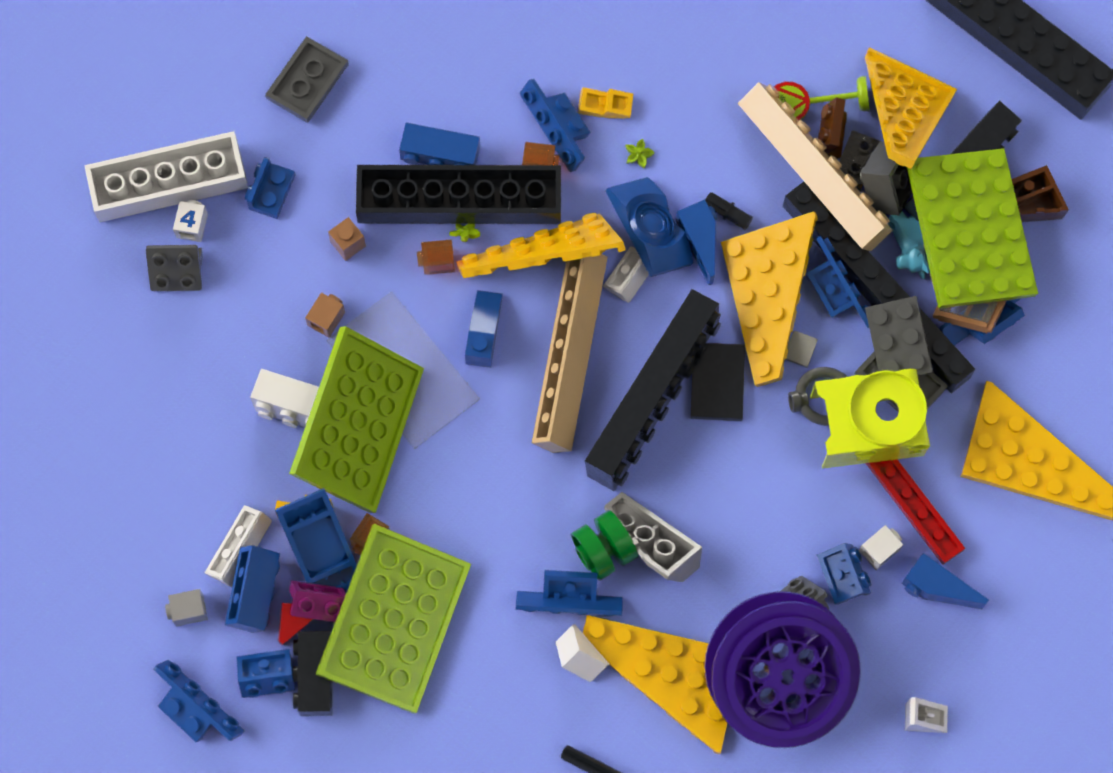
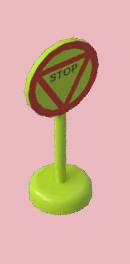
M866 76L857 78V92L809 98L805 88L795 82H782L774 86L780 93L778 98L782 103L787 102L795 110L793 115L798 121L806 116L810 104L829 102L836 97L844 100L858 98L860 110L870 111Z

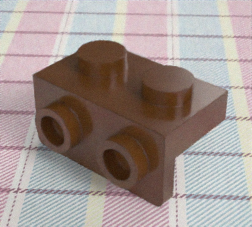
M838 97L823 106L818 139L826 146L824 151L829 157L832 155L836 159H839L842 155L847 113L844 111L845 100Z

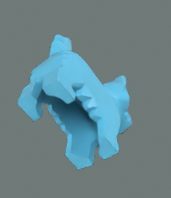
M903 212L900 215H891L888 225L892 228L894 237L902 250L900 256L896 258L897 268L899 270L908 269L912 273L918 272L919 276L925 279V272L927 274L930 273V268L927 264V255L923 246L924 242L919 222L912 215L909 218L906 217Z

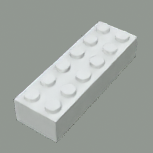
M235 131L84 165L94 213L99 223L178 205L180 201L200 200L248 188Z

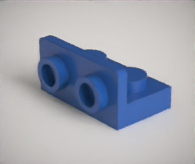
M264 157L262 164L258 163L255 168L253 186L249 185L245 193V200H247L249 210L278 219L296 175L295 171L272 164L270 158Z
M843 543L817 554L834 604L839 605L860 595L871 594L869 589L871 581L868 574L862 570L860 565L862 558L857 547H854L852 544Z
M290 649L237 656L238 684L243 698H254L274 693L282 694L295 690Z

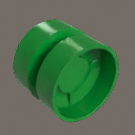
M611 510L604 512L594 519L595 527L598 531L597 535L587 524L570 534L581 562L591 573H598L597 579L599 581L615 572L611 559L612 556L622 566L639 557L630 535Z

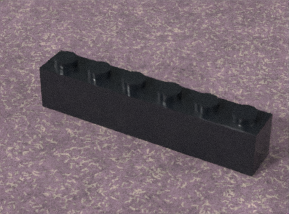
M999 100L951 154L1003 149L1005 147L1002 143L1004 140L1010 142L1019 132L1016 127L1022 120ZM912 197L903 208L919 222L914 197Z

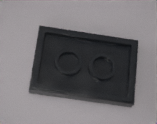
M707 343L708 347L701 358L696 356L693 361L695 368L692 372L690 419L742 421L745 345Z

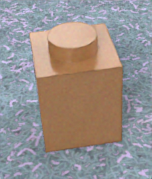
M349 217L328 231L331 244L345 261L366 247L364 235Z
M321 292L305 317L307 326L330 338L345 314L342 300L335 295L329 294L327 296Z

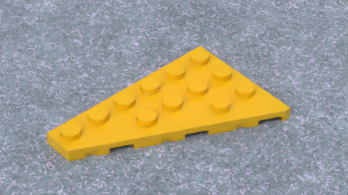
M869 47L865 55V61L887 156L898 165L912 169L957 89Z
M815 212L721 242L754 385L757 387L780 381L783 377L784 361L788 354L787 347L790 333L793 332L797 314L796 307L801 296V284L809 261V249L813 243L812 235L815 222L818 220Z
M589 213L584 215L581 220L575 222L565 221L560 223L557 228L536 231L534 236L528 238L518 237L511 240L510 244L501 247L499 245L491 246L486 249V252L477 255L475 253L467 254L456 263L462 277L468 278L492 274L499 267L508 266L510 271L546 265L553 258L562 257L564 262L600 256L606 249L618 248V252L625 251L626 249L623 240L600 213Z
M986 381L961 477L1113 521V486L996 385Z
M587 615L583 634L607 660L609 665L636 689L643 692L647 698L666 711L682 727L689 730L693 736L712 749L714 753L721 754L727 721L714 703L706 683L704 666L709 643Z

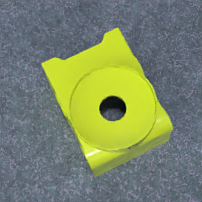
M903 369L896 372L878 371L870 375H853L839 379L815 381L810 399L822 398L825 400L831 434L825 442L827 454L822 464V469L924 456L930 447L925 420L927 403L919 386L916 369ZM894 401L899 409L898 416L891 421L880 419L876 414L878 402Z

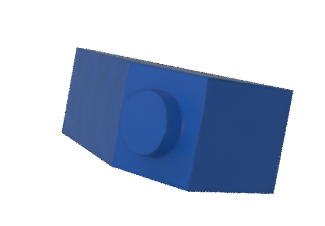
M704 199L677 211L676 222L685 231L691 252L707 284L711 285L715 277V220H717V215L712 206L708 207Z
M477 290L465 350L466 364L491 368L503 294Z
M924 553L901 583L906 586L904 589L916 598L920 596L926 600L976 609H983L989 601L985 596Z

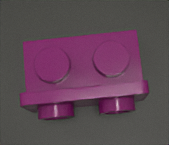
M291 580L289 591L293 601L290 613L296 617L336 622L346 593L340 587Z

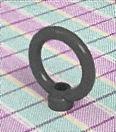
M817 367L806 372L798 381L796 390L788 393L789 407L792 413L800 411L813 423L829 426L827 415H821L810 408L806 393L807 386L816 378L828 377L839 379L847 376L835 368Z

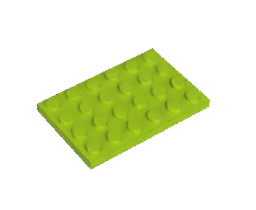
M1004 148L920 157L912 169L907 167L939 309L1035 297L1038 294Z
M346 326L340 327L289 474L319 489L324 488L327 493L364 511L376 513L424 368Z
M373 524L315 675L416 714L471 564L377 524Z

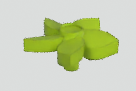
M643 138L637 142L636 146L631 144L625 145L626 150L631 153L626 164L637 161L638 165L645 169L646 158H650L655 152L650 148H645Z
M456 224V230L451 231L450 236H460L461 241L467 242L469 238L475 239L480 237V232L475 229V224H466L465 226Z

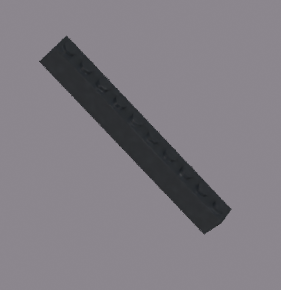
M804 181L785 195L782 207L792 218L811 212L817 214L818 220L814 226L813 241L822 250L816 237L821 235L823 240L829 239L835 249L831 253L835 262L841 260L848 272L845 277L855 284L857 290L872 306L910 297L872 254L857 244ZM920 308L933 372L948 385L947 390L952 394L971 378L975 368Z

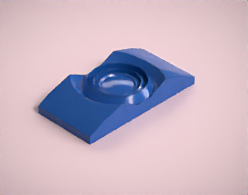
M649 177L606 189L605 192L650 277L688 267L694 263L685 231L673 220L666 195Z
M323 488L275 509L306 583L340 587L344 591L347 590L357 563L325 489Z

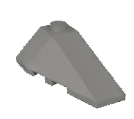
M623 492L605 505V511L611 510L621 521L630 535L639 556L646 565L667 580L683 582L700 568L702 546Z

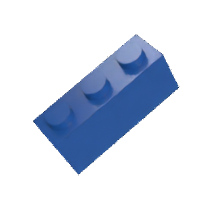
M406 122L399 148L400 159L411 165H417L418 163L426 165H476L480 150V137Z
M254 545L240 548L225 621L226 626L252 633L265 631L270 621L269 608L275 595L274 583L280 569V553Z

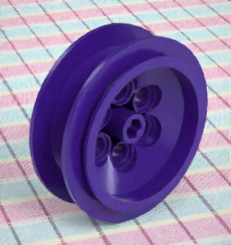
M784 591L768 592L754 596L740 603L726 614L710 638L704 666L709 693L728 724L748 740L774 748H790L805 745L823 737L834 729L846 716L855 700L861 673L856 645L847 629L838 621L834 614L813 598L799 593ZM783 643V649L778 653H774L773 648L777 644ZM810 649L807 657L799 658L801 651ZM765 663L761 671H753L757 664ZM816 675L812 683H805L808 676ZM771 688L768 696L760 697L764 689ZM797 694V697L793 702H786V699L789 695Z

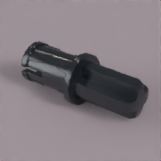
M710 192L705 199L708 207L712 206L715 212L723 216V220L728 219L743 228V230L748 228L753 219V216L734 206V202L729 203L713 192Z

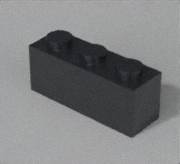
M330 631L298 632V640H293V654L298 656V666H293V681L298 682V693H293V709H298L300 716H332V681L315 675L330 638Z

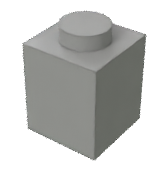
M200 589L168 595L169 604H165L168 620L172 619L176 626L208 620L204 596Z

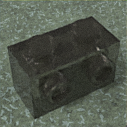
M852 130L839 161L842 165L840 170L845 175L849 174L858 183L856 188L861 192L864 186L860 179L861 170L867 164L871 153L876 149L880 140Z

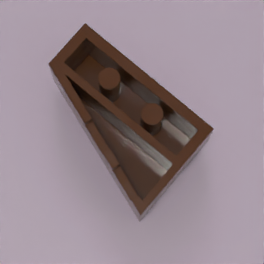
M1047 165L1012 179L1022 222L1063 219L1069 209Z

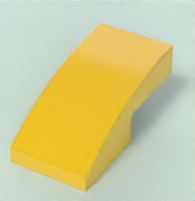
M583 87L580 91L578 114L603 118H630L633 93L614 89L604 92Z

